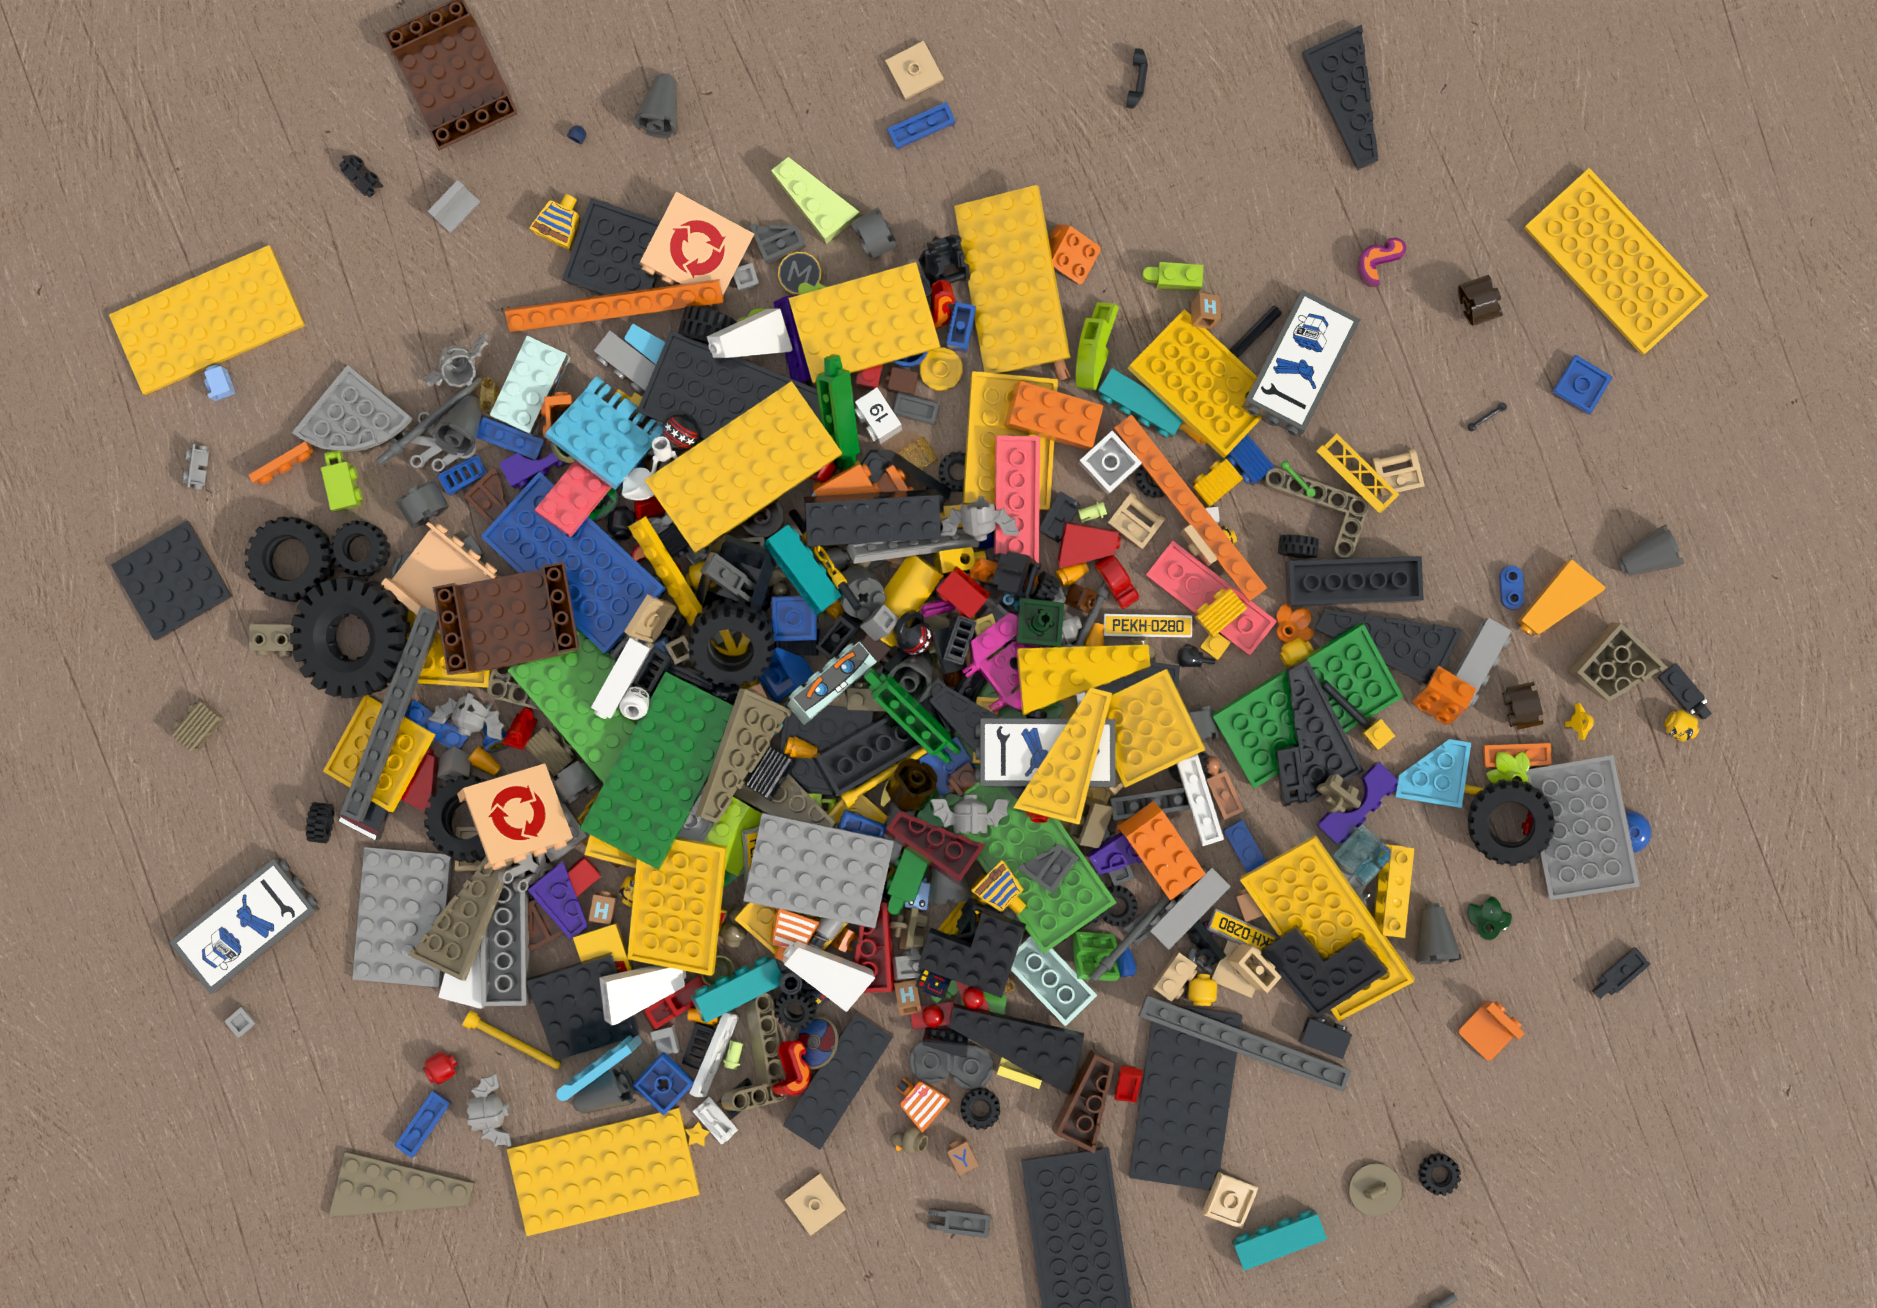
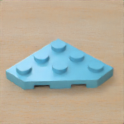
M1448 739L1397 777L1399 781L1396 784L1395 798L1462 808L1471 743Z

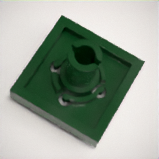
M1020 598L1016 643L1061 647L1064 603Z

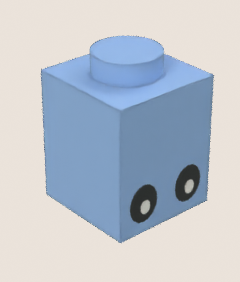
M927 878L923 879L916 900L910 903L905 902V907L927 910L930 888Z

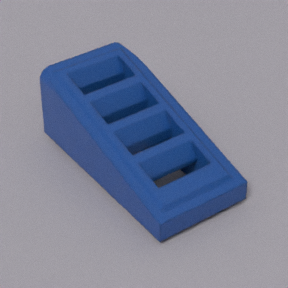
M478 455L444 471L437 475L446 493L452 496L480 480L488 472ZM473 463L479 471L477 475L471 467V464ZM464 468H467L471 478H467L463 471ZM457 472L460 474L463 482L461 483L455 475ZM451 477L455 486L452 487L447 478Z

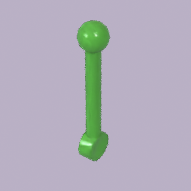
M1283 461L1281 463L1282 469L1287 470L1306 490L1308 497H1313L1315 490L1309 488L1289 467V462Z

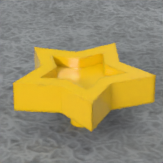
M699 1121L694 1128L685 1129L690 1136L689 1145L698 1143L705 1146V1137L710 1131L702 1128Z

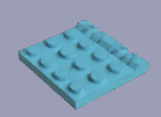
M596 376L584 392L545 433V437L616 490L650 452L653 440L657 437H663V425L659 424L649 435L657 423L656 420L651 419L642 430L638 425L644 420L645 415L638 413L633 421H630L637 412L638 406L625 398L614 409L622 395L617 392L609 403H606L603 398L608 395L612 387L606 384L602 388L605 381Z
M629 1035L614 1049L611 1048L596 1062H592L580 1073L574 1075L557 1090V1098L560 1101L568 1100L620 1062L643 1042L638 1035L633 1038Z

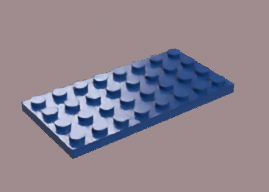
M539 471L480 537L519 573L540 570L544 565L565 562L575 625L603 653L607 654L624 636L626 627L647 594L658 598L666 588L589 516L572 537H569L535 512L536 507L555 486Z

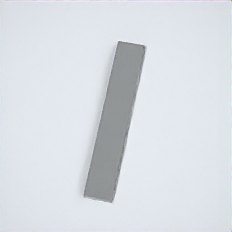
M957 529L954 536L941 535V538L847 544V552L855 564L937 553L952 549L974 548L979 546V541H975L974 536L965 533L963 529Z

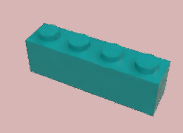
M1113 368L1098 390L1097 394L1100 395V400L1109 405L1111 403L1119 407L1118 410L1127 416H1130V414L1134 415L1143 426L1149 427L1150 425L1156 428V433L1164 438L1168 436L1172 438L1183 421L1153 392Z
M787 525L765 541L763 546L769 549L772 558L816 616L842 596L840 589H837L833 581L831 582L827 577L825 568L815 561L810 548L804 546L800 541V536L794 528H790Z
M767 956L759 957L754 961L755 964L749 967L746 965L739 967L735 970V974L729 977L727 975L719 977L715 980V984L709 987L705 985L696 989L695 994L691 995V999L700 1019L707 1023L778 987V976L781 972L775 959Z
M1310 1209L1303 1210L1295 1218L1285 1217L1278 1220V1224L1271 1227L1264 1225L1257 1228V1232L1250 1235L1243 1233L1236 1236V1240L1232 1241L1243 1270H1248L1327 1240L1316 1211H1311Z

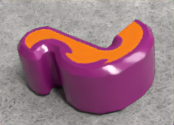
M1389 238L1384 243L1385 247L1371 245L1361 253L1357 261L1359 277L1364 284L1369 287H1378L1380 281L1375 265L1400 260L1406 251V244L1402 239Z

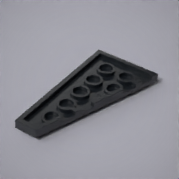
M1362 25L1302 52V56L1357 171L1378 161Z
M1305 658L1287 668L1286 672L1296 745L1299 747L1305 802L1309 803L1322 795L1317 791V787L1319 784L1325 783L1330 775L1338 774L1343 778L1342 783L1364 770L1309 661Z

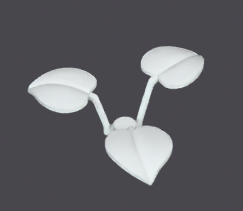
M657 421L655 427L651 430L650 434L659 424L663 425V423ZM657 437L652 442V449L648 453L655 455L653 456L651 473L646 468H635L625 478L622 495L625 498L644 500L654 496L645 479L656 473L658 461L666 462L671 457L674 459L678 458L675 451H672L673 447L666 437Z

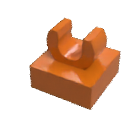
M845 926L830 944L843 952H846V950L853 951L854 948L849 944L852 939L858 941L859 937Z

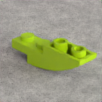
M1097 302L1092 317L1085 319L1076 362V387L1079 389H1097L1109 354L1106 344L1119 309L1115 303Z

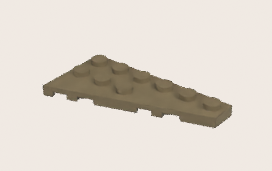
M739 689L695 816L718 823L731 804V797L737 789H741L744 784L743 780L748 772L752 773L769 748L771 738L775 733H779L784 719L792 714L790 709L746 689Z
M789 774L772 801L749 789L745 785L747 783L746 777L743 780L744 784L741 789H737L733 795L735 798L767 814L834 828L837 825Z
M485 856L478 865L475 874L471 879H467L460 893L452 898L434 921L430 931L422 936L419 945L412 949L408 955L459 980L466 981L504 886V883L498 880V874L502 869L507 870L511 868L513 860L506 862L505 867L493 870V867L485 869L484 866L488 863L487 856Z
M346 1151L329 1217L465 1206L470 1204L475 1182Z

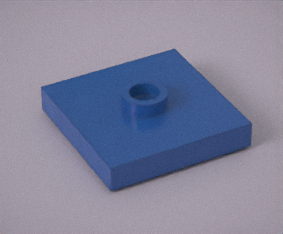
M1575 354L1551 393L1590 415L1613 377Z
M802 596L772 597V631H774V641L817 640V616Z
M957 736L951 739L961 748L962 752L956 755L947 746L943 748L951 757V762L946 764L937 755L932 756L929 753L919 758L921 764L924 762L935 771L938 781L936 788L941 797L950 792L946 785L949 782L947 779L948 774H951L967 761L976 769Z

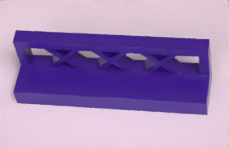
M798 295L784 296L773 303L775 309L781 310L793 349L790 352H785L791 379L805 384L812 382L789 301V298Z

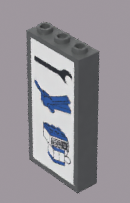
M1302 289L1241 407L1250 415H1258L1264 418L1268 424L1285 429L1287 434L1301 437L1361 319Z
M981 718L980 724L975 725V737H980V746L975 747V759L980 760V769H975V782H980V787H1027L1070 719ZM1115 719L1105 720L1089 788L1115 787Z
M272 859L169 942L209 994L218 992L320 910L317 906V899L311 893L308 894L305 891L303 881L298 876L294 877L290 872V865L284 859Z

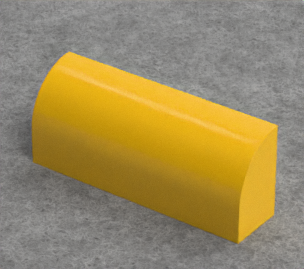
M918 555L907 556L884 588L886 599L883 604L898 618L910 610L918 612L943 575L924 558ZM911 618V619L907 622V627H908V625L911 623V621L913 620V618ZM894 627L888 635L880 639L891 647H894L896 644V639L893 635Z

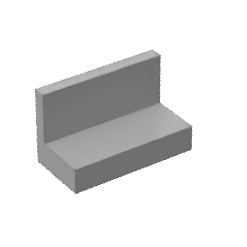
M457 180L428 210V213L447 231L452 233L480 204V201Z

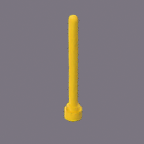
M923 747L857 788L850 789L841 794V799L847 808H850L856 804L855 801L858 800L859 796L891 777L902 761L906 759L918 760L928 752Z
M472 1010L469 1011L462 1026L469 1030L477 1028L554 1069H558L561 1066L559 1060L555 1061L553 1057L481 1021L478 1013Z

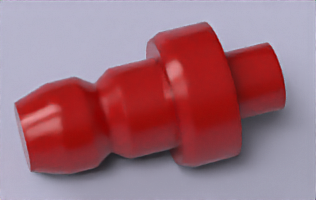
M1528 812L1527 819L1521 826L1524 830L1523 835L1526 836L1532 828L1530 812Z

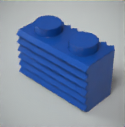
M960 302L954 303L946 342L947 349L967 353L976 306Z
M1248 434L1225 457L1233 467L1236 466L1241 471L1240 475L1243 477V481L1246 484L1250 483L1252 486L1262 479L1269 470L1275 468Z

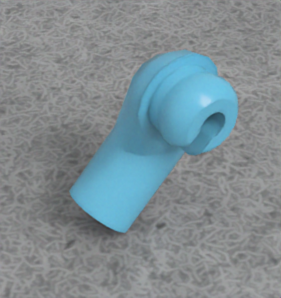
M1006 594L1003 597V602L1009 606L1014 605V610L1018 612L1019 600L1011 598L1010 594Z

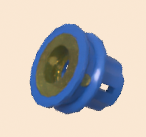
M487 725L484 726L485 738L482 743L485 745L484 749L486 752H498L509 747L502 744L507 731L502 729V740H497L487 736Z

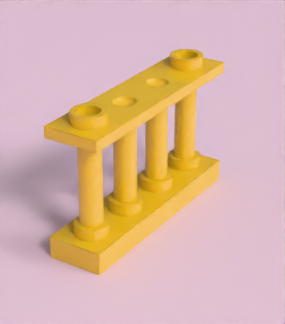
M1381 844L1380 850L1382 848L1384 850L1379 854V860L1387 852L1390 853V858L1382 866L1378 864L1380 870L1377 873L1373 918L1382 930V935L1405 938L1414 848Z

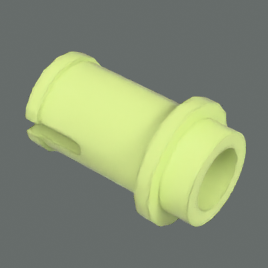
M1098 501L1095 505L1078 510L1082 523L1100 516L1104 518L1103 515L1107 514L1104 503H1099Z
M730 1040L727 1057L723 1060L725 1062L724 1067L737 1070V1067L740 1066L739 1059L744 1043Z

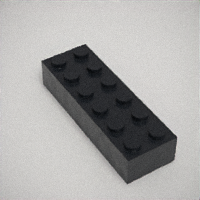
M937 489L804 497L807 546L941 538L940 505Z
M1422 556L1288 561L1285 563L1287 607L1400 603L1424 600Z
M930 692L919 704L948 732L951 731L948 722L929 702L933 697ZM886 713L813 755L812 758L831 793L834 796H840L919 750L922 746L896 720Z
M856 1010L838 1038V1046L833 1058L828 1064L818 1069L783 1126L821 1150L892 1040L893 1034Z

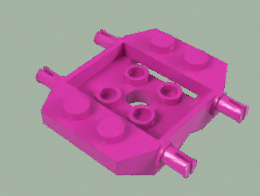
M1010 612L970 642L972 664L962 670L967 678L974 672L980 671L999 696L998 700L989 705L990 709L998 705L992 710L994 714L1003 706L1022 712L1020 689L1013 694L1010 692L1019 685V672L1010 666V660L1017 658V650L1021 648H1048L1046 646L1018 644L1015 640L987 661L986 658L1016 636L1018 616Z

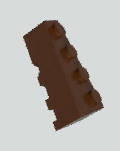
M1093 1050L1089 1051L1070 1090V1094L1067 1096L1052 1126V1131L1055 1135L1092 1153L1096 1151L1097 1137L1100 1133L1101 1119L1106 1106L1107 1092H1109L1115 1065L1109 1058Z

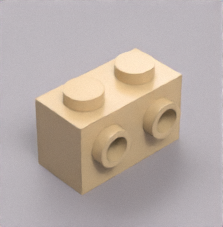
M1241 944L1227 959L1257 991L1268 993L1281 978L1275 971V966L1268 960H1265L1261 956V952L1254 945Z
M1176 951L1151 987L1171 1002L1174 998L1177 1000L1184 991L1183 985L1187 980L1190 982L1196 975L1197 970L1195 968L1197 965Z

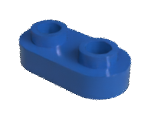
M1507 566L1499 574L1500 599L1505 608L1514 610L1521 607L1524 603L1523 574L1518 567ZM1510 572L1515 574L1514 580L1509 579ZM1512 594L1516 595V602L1510 600Z

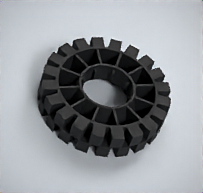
M336 578L320 583L321 586L313 587L306 593L309 598L301 599L296 607L301 611V614L293 615L291 626L296 627L297 632L290 633V644H298L299 649L293 651L292 654L295 662L303 661L304 663L299 669L305 678L313 677L310 684L318 690L326 689L325 694L333 697L355 698L371 695L387 688V683H391L408 640L405 639V633L411 632L410 621L403 622L401 618L407 614L403 605L394 604L397 597L391 590L383 591L384 585L377 581L368 582L369 578ZM349 614L356 615L358 619H362L370 634L367 652L364 656L357 657L356 660L348 658V655H344L336 642L338 624L342 618L349 617Z

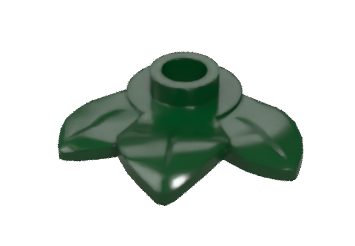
M1490 897L1486 900L1482 907L1475 904H1470L1468 907L1469 921L1477 927L1478 934L1485 940L1495 939L1500 931L1507 929L1511 924V913L1502 912L1501 904L1495 897ZM1486 925H1490L1493 931L1488 932L1486 930Z

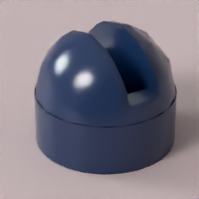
M576 125L569 130L567 137L578 144H583L586 132L583 127Z

